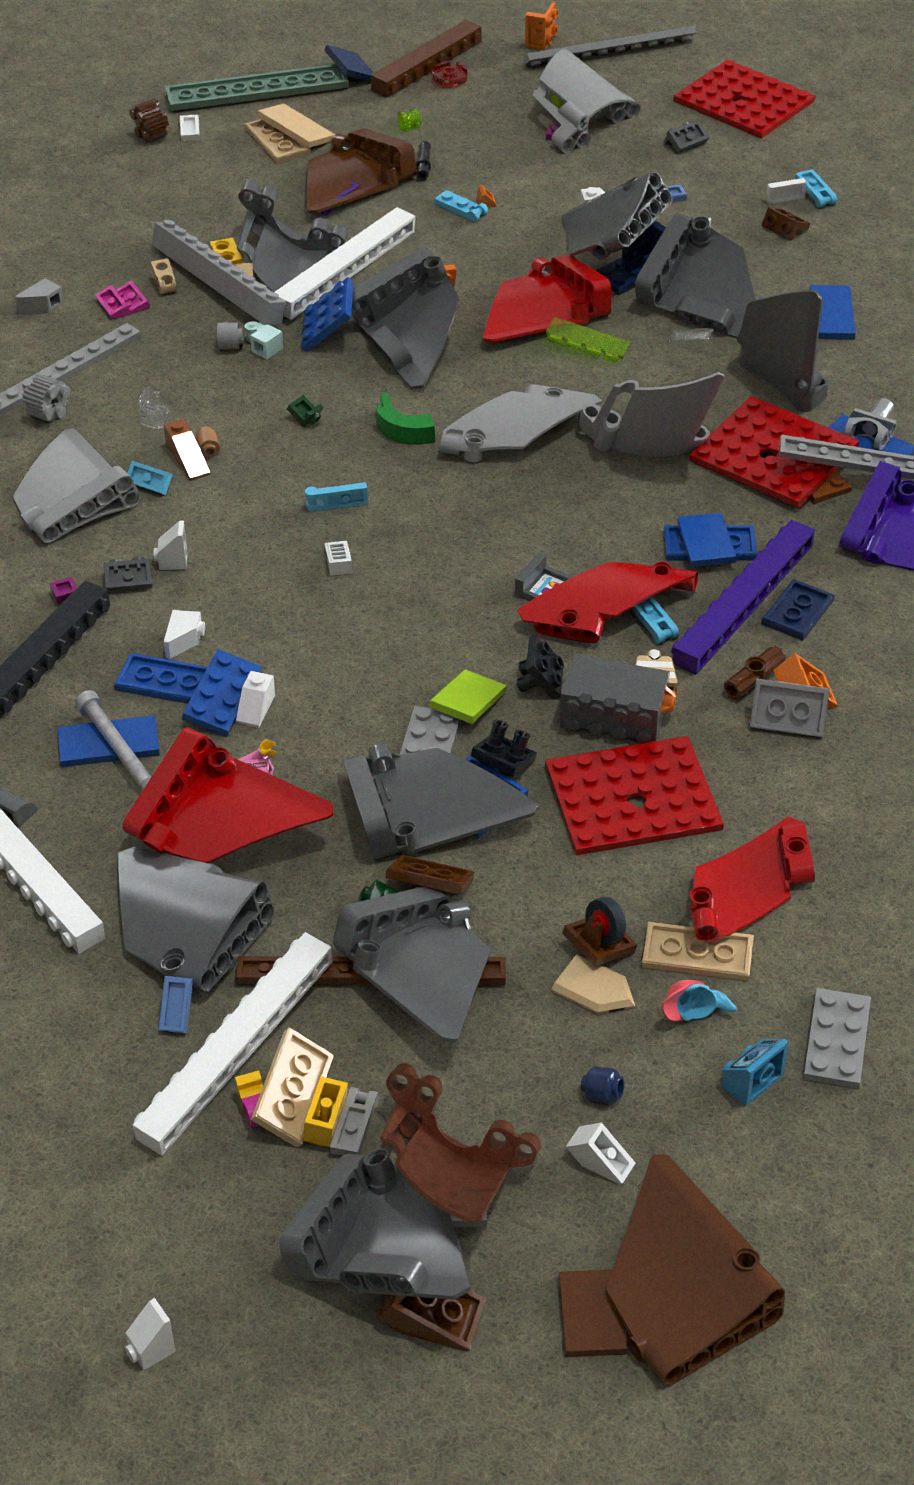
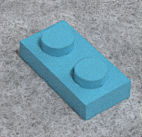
M131 461L127 473L133 479L135 485L164 495L167 493L173 476L169 472L135 461Z

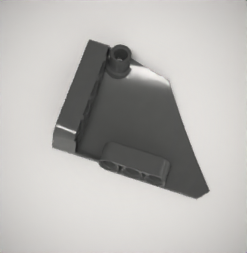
M675 213L635 281V293L638 303L673 313L681 321L735 338L738 337L748 303L756 300L743 247L710 228L709 219L704 216L692 218Z
M422 247L353 288L351 316L368 334L374 347L410 388H421L425 386L441 354L460 299L447 275L441 257L435 256L428 248Z
M377 1149L367 1155L344 1154L341 1156L280 1237L279 1249L292 1278L298 1281L342 1284L354 1292L455 1300L471 1291L450 1214L441 1210L422 1196L406 1180L396 1165L393 1164L388 1151L385 1149Z

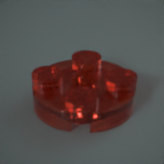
M450 61L438 63L434 66V71L432 70V79L437 84L442 85L443 88H452L467 82V67L459 62H456V65L451 64Z

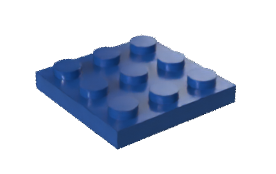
M349 277L337 282L332 290L328 293H323L318 301L308 305L304 310L301 347L306 352L351 319L353 281Z

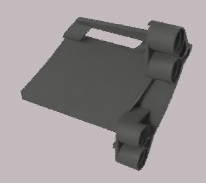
M251 179L243 182L238 198L247 209L237 249L240 255L245 254L249 258L253 266V274L270 291L275 292L326 257L328 252H333L345 244L348 235L347 229L342 225H335L329 228L328 221L323 218H316L312 222L308 235L299 233L282 224L272 215L278 198L277 190L270 186L260 190L259 184ZM250 231L260 237L255 251L246 242Z

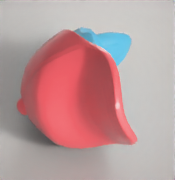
M682 980L674 983L668 990L667 998L662 1003L664 1015L672 1021H689L691 1019L705 1018L716 1008L722 1012H734L737 1010V1007L724 993L718 990H711L703 982L696 980Z

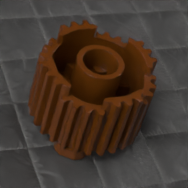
M156 99L138 104L129 110V114L137 126L134 128L135 134L138 138L143 137L147 142L165 136L168 132L166 131V126H169L167 115L165 112L162 113L158 107L160 103Z

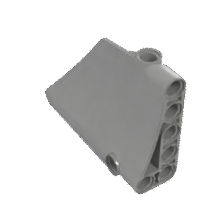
M72 428L62 431L45 448L23 478L13 498L22 513L20 517L26 527L31 532L34 531L43 542L51 543L87 522L136 506L140 501V493L133 479L120 466L111 467L79 432Z

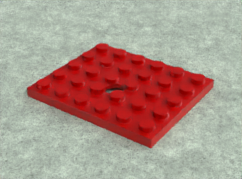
M727 59L676 93L673 101L762 139L815 102V95ZM737 98L743 99V100H737L736 102L733 101L734 99H737Z
M750 396L708 436L707 441L703 445L697 446L689 454V460L799 508L839 467L778 457L781 435L859 447V440ZM765 451H772L776 456H767L764 459L760 457V454Z
M688 736L545 759V767L576 856L716 832L724 828V823ZM634 796L642 797L645 799V805L636 808L633 803L627 802V800Z

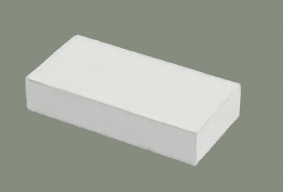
M198 115L180 116L181 141L200 140Z
M805 179L768 184L766 201L768 204L805 198Z

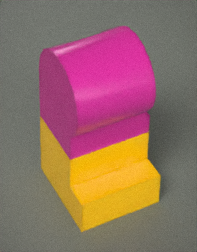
M258 1070L235 1077L237 1095L250 1128L260 1126L251 1120L263 1088L262 1078Z

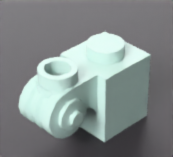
M248 322L245 324V339L251 342L253 353L267 360L283 349L282 331L268 324L264 325L261 322Z

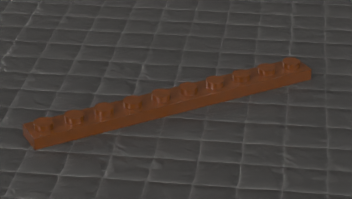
M238 956L237 984H257L262 976H266L272 970L275 961L283 956ZM332 957L331 965L314 984L372 983L354 971V962L348 957ZM489 957L478 985H506V957Z

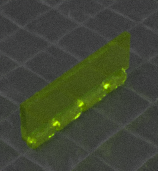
M556 317L553 318L546 330L548 341L561 344L565 340L564 346L579 351L584 346L583 352L600 357L602 352L604 353L603 359L616 363L619 358H624L631 345L630 341Z

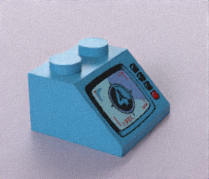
M785 1038L761 1039L755 1045H749L735 1061H729L724 1066L721 1086L747 1106L784 1075L789 1042Z

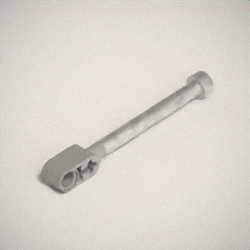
M92 690L82 692L75 700L76 708L82 716L90 717L143 790L151 778L150 774L101 709L102 701L96 692Z

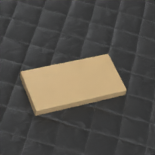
M286 104L261 109L257 113L258 118L307 148L331 142L335 135Z
M262 119L245 124V130L277 164L310 154V148L297 142Z
M648 922L642 968L749 981L754 935L733 933L718 941L708 943L700 941L695 937L693 927Z
M288 1027L283 1032L251 1120L293 1146H301L304 1141L305 1119L321 1076H327L334 1055Z

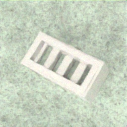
M347 541L325 543L330 576L353 574L352 560Z

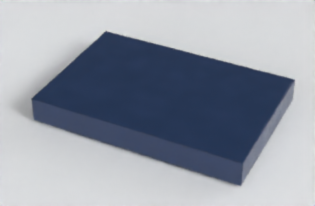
M326 45L324 51L346 76L371 82V75L374 72L356 52Z
M793 579L763 616L761 624L803 641L832 604L835 595Z

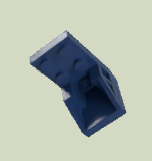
M655 220L630 246L622 249L621 258L595 270L609 279L611 291L621 295L635 288V281L639 272L666 229L664 225Z

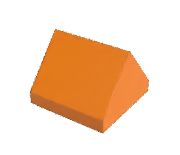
M480 184L476 196L478 204L484 203L488 208L496 207L493 194Z

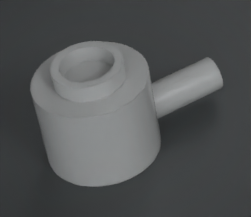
M225 321L217 323L218 350L240 349V344L244 343L243 328H239L238 322L229 323Z

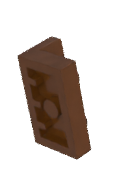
M768 207L762 226L788 240H794L796 232L808 230L810 222L782 208Z

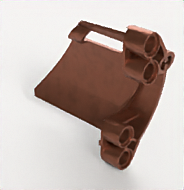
M402 1063L393 1069L386 1080L387 1089L396 1101V1105L380 1135V1139L384 1146L391 1144L396 1149V1167L422 1196L441 1210L469 1222L482 1220L510 1168L528 1166L536 1159L541 1148L539 1137L531 1132L517 1135L511 1123L506 1120H497L489 1128L480 1147L476 1144L467 1146L441 1131L436 1121V1115L433 1114L443 1090L440 1079L433 1075L419 1078L413 1066ZM396 1075H403L407 1080V1084L398 1082ZM422 1087L430 1088L433 1096L425 1095ZM396 1129L405 1139L410 1140L407 1146L403 1138L399 1134L394 1133ZM493 1133H502L506 1141L497 1140ZM520 1145H528L532 1153H524L520 1149Z

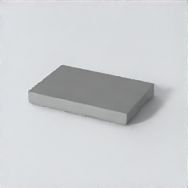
M757 678L750 727L823 737L830 688Z

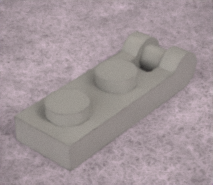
M350 1087L330 1145L331 1154L341 1156L344 1154H360L374 1109L378 1103L379 1092L369 1091V1093L361 1092L360 1088Z

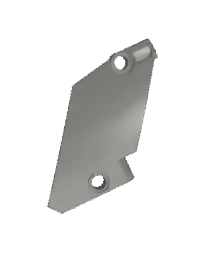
M531 384L525 388L524 393L517 391L505 393L475 408L452 423L443 431L440 452L460 455L461 451H464L463 458L466 461L479 462L482 460L483 451L524 449L551 428L570 417L579 416L584 405L602 404V400L595 394Z

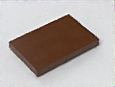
M401 855L387 868L385 878L461 895L473 881L475 872Z
M613 1269L559 1272L566 1357L627 1354L625 1324L606 1291V1285Z

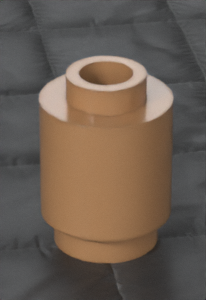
M208 426L201 427L197 431L195 438L203 457L217 455L220 451V445L215 430Z

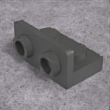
M696 120L694 122H686L678 128H671L666 133L667 135L663 142L664 144L671 142L676 151L680 153L707 142L710 137L699 120Z
M135 557L127 561L113 559L104 563L105 585L108 591L152 587L150 558Z

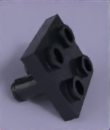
M536 633L529 637L527 659L518 663L519 671L524 676L517 678L516 684L521 692L539 685L552 699L561 696L564 662L550 648L549 643Z
M497 719L493 721L490 735L472 748L470 756L478 759L481 764L490 765L498 769L504 775L514 777L535 761L537 752L526 748L530 738L529 733L526 732L523 736V730H516L512 741L505 737L509 726L508 723L504 722L502 726L503 721Z

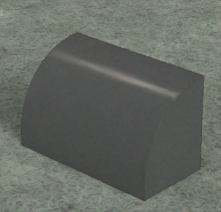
M0 786V809L17 828H20L38 811V807L34 803Z

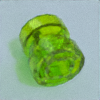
M417 108L410 109L409 112H398V124L402 130H407L410 126H421V116Z

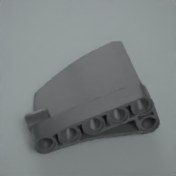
M380 743L370 748L368 752L369 757L361 754L343 760L374 860L399 852L404 855H412L428 848L532 817L539 809L538 803L497 776L439 748L399 755L390 751L387 745Z
M424 886L345 906L338 915L333 938L334 947L354 962L353 969L355 972L366 978L437 1038L452 1043L457 1042L471 1002L491 953L490 948L470 928V909L468 904L463 900L452 902L451 898L441 890Z

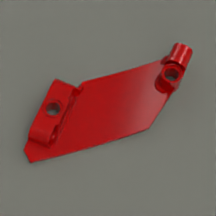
M664 561L656 562L653 566L609 562L560 583L518 608L517 612L523 622L533 623L535 631L541 635L597 643L600 640L605 620L621 615L646 599L662 591H668L672 586L674 589L695 592L698 572L672 568L669 563Z
M788 816L741 847L710 862L696 866L694 887L689 897L694 934L698 940L712 943L749 926L791 899L789 885L815 882L814 865L805 822Z

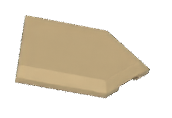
M576 954L552 987L553 993L597 1015L609 1013V1010L624 1008V1010L635 1008V1003L624 975L603 965L594 966L586 957L580 954Z

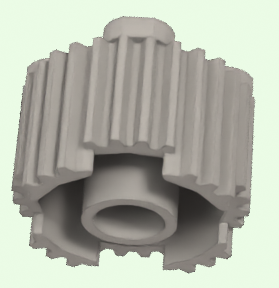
M35 374L33 383L31 382L30 386H26L23 389L24 393H22L23 397L21 400L26 405L27 414L47 422L63 418L66 414L65 406L68 401L66 399L71 392L70 387L60 380L43 374Z

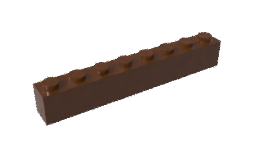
M464 20L371 75V91L386 98L390 97L479 44L482 39L481 26Z

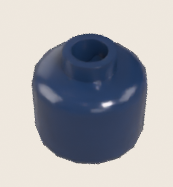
M593 1067L588 1071L587 1075L582 1077L581 1090L585 1092L589 1102L613 1105L623 1096L625 1088L624 1078L620 1076L616 1069Z

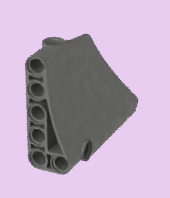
M651 172L640 178L634 177L628 182L565 213L562 219L569 242V255L572 257L589 251L598 260H605L612 252H617L630 246L672 203V195L661 177L656 172Z
M816 290L783 293L749 302L741 330L737 337V342L741 344L740 366L770 383L796 409L802 412H810L821 404L827 397L828 380L815 369L823 303L822 297Z

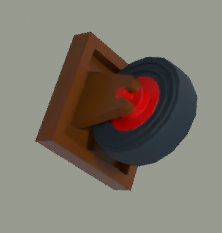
M600 897L591 901L586 908L585 919L565 925L562 932L594 966L635 953L637 944L625 933L626 920L622 908L610 897Z

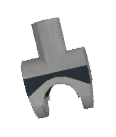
M881 398L877 400L870 412L855 408L848 419L844 434L852 438L858 436L870 437L874 440V449L882 450L892 439L897 427V421L889 418L894 410V405L890 400Z

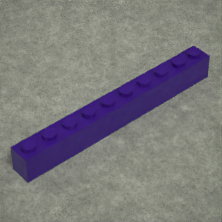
M790 520L785 527L782 526L776 537L769 540L764 550L757 553L752 563L746 565L740 576H736L728 589L725 588L716 602L713 601L704 615L701 614L692 628L689 627L681 640L674 643L671 649L673 664L697 675L812 548L815 529L794 520Z

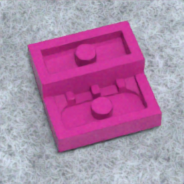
M132 280L116 290L110 285L95 295L112 319L134 314L150 307L148 300Z

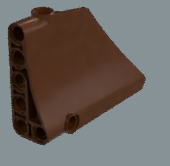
M365 128L350 132L347 136L342 134L334 135L329 152L308 161V213H319L388 188H394L398 186V182L415 177L417 169L412 144L408 141ZM352 181L360 185L359 188L348 193L347 195L341 198H336L340 194L354 187V185L351 184Z
M666 1154L652 1155L627 1232L606 1285V1291L626 1326L629 1334L627 1338L629 1350L640 1363L646 1361L662 1383L667 1386L676 1383L775 1324L784 1312L785 1290L760 1263L758 1252L753 1249L671 1157Z

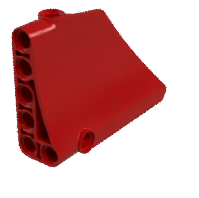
M569 254L552 257L551 261L538 257L532 262V269L527 275L502 282L489 313L483 341L497 342L573 325L587 324L590 319L610 315L612 309L610 281Z
M188 727L180 732L123 821L122 829L125 833L142 840L144 844L156 852H164L190 860L211 863L244 847L280 833L329 819L333 816L334 811L330 801L234 758L224 747H217L208 736Z

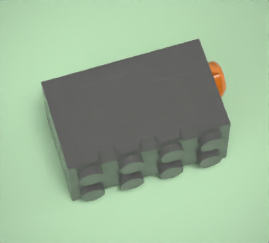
M575 654L561 693L560 728L571 731H578L580 728L588 729L593 735H602L604 732L612 733L614 738L624 740L627 737H634L640 743L657 741L664 715L667 712L673 711L676 703L677 694L669 688L670 671Z

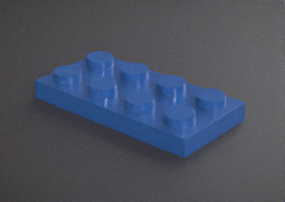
M217 649L183 712L182 720L227 737L237 717L242 687L250 671L260 673L261 666Z

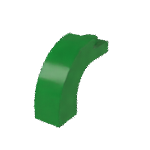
M380 394V402L377 403L375 408L376 425L385 436L405 444L435 443V426L430 413L422 415L399 413L393 408L389 394Z

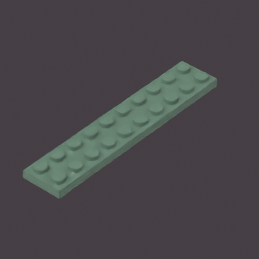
M336 64L170 85L165 86V92L171 111H181L183 109L217 106L228 103L234 104L281 96L287 97L311 92L349 88V81Z

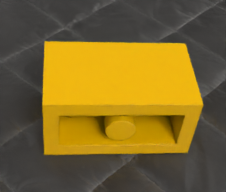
M320 1077L305 1119L304 1141L330 1147L347 1098L348 1083Z

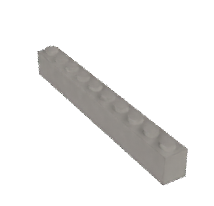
M164 220V222H155L152 239L154 247L262 324H282L286 301L280 298L277 293L267 289L266 285L257 282L253 276L244 273L243 269L234 266L230 260L221 257L220 253L211 250L207 244L197 240V237L188 234L185 229L178 227L174 221Z

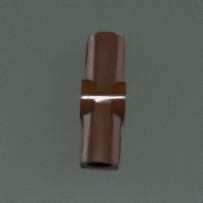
M775 645L774 647H769L758 657L748 658L745 662V667L724 682V689L728 696L734 700L741 698L752 688H755L757 678L765 679L774 672L773 670L786 660L782 649Z

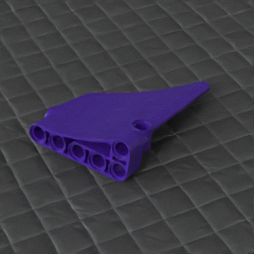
M880 461L842 533L839 547L859 553L864 560L874 564L880 563L914 570V481L908 479L901 482L902 471L900 467Z

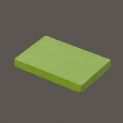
M464 670L430 700V708L473 724L506 693L507 685Z

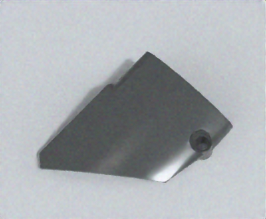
M136 847L118 853L120 906L126 953L163 974L164 977L172 976L193 979L192 989L203 992L211 990L237 961L238 956L245 952L273 919V902L268 886L263 881L224 873L213 864Z

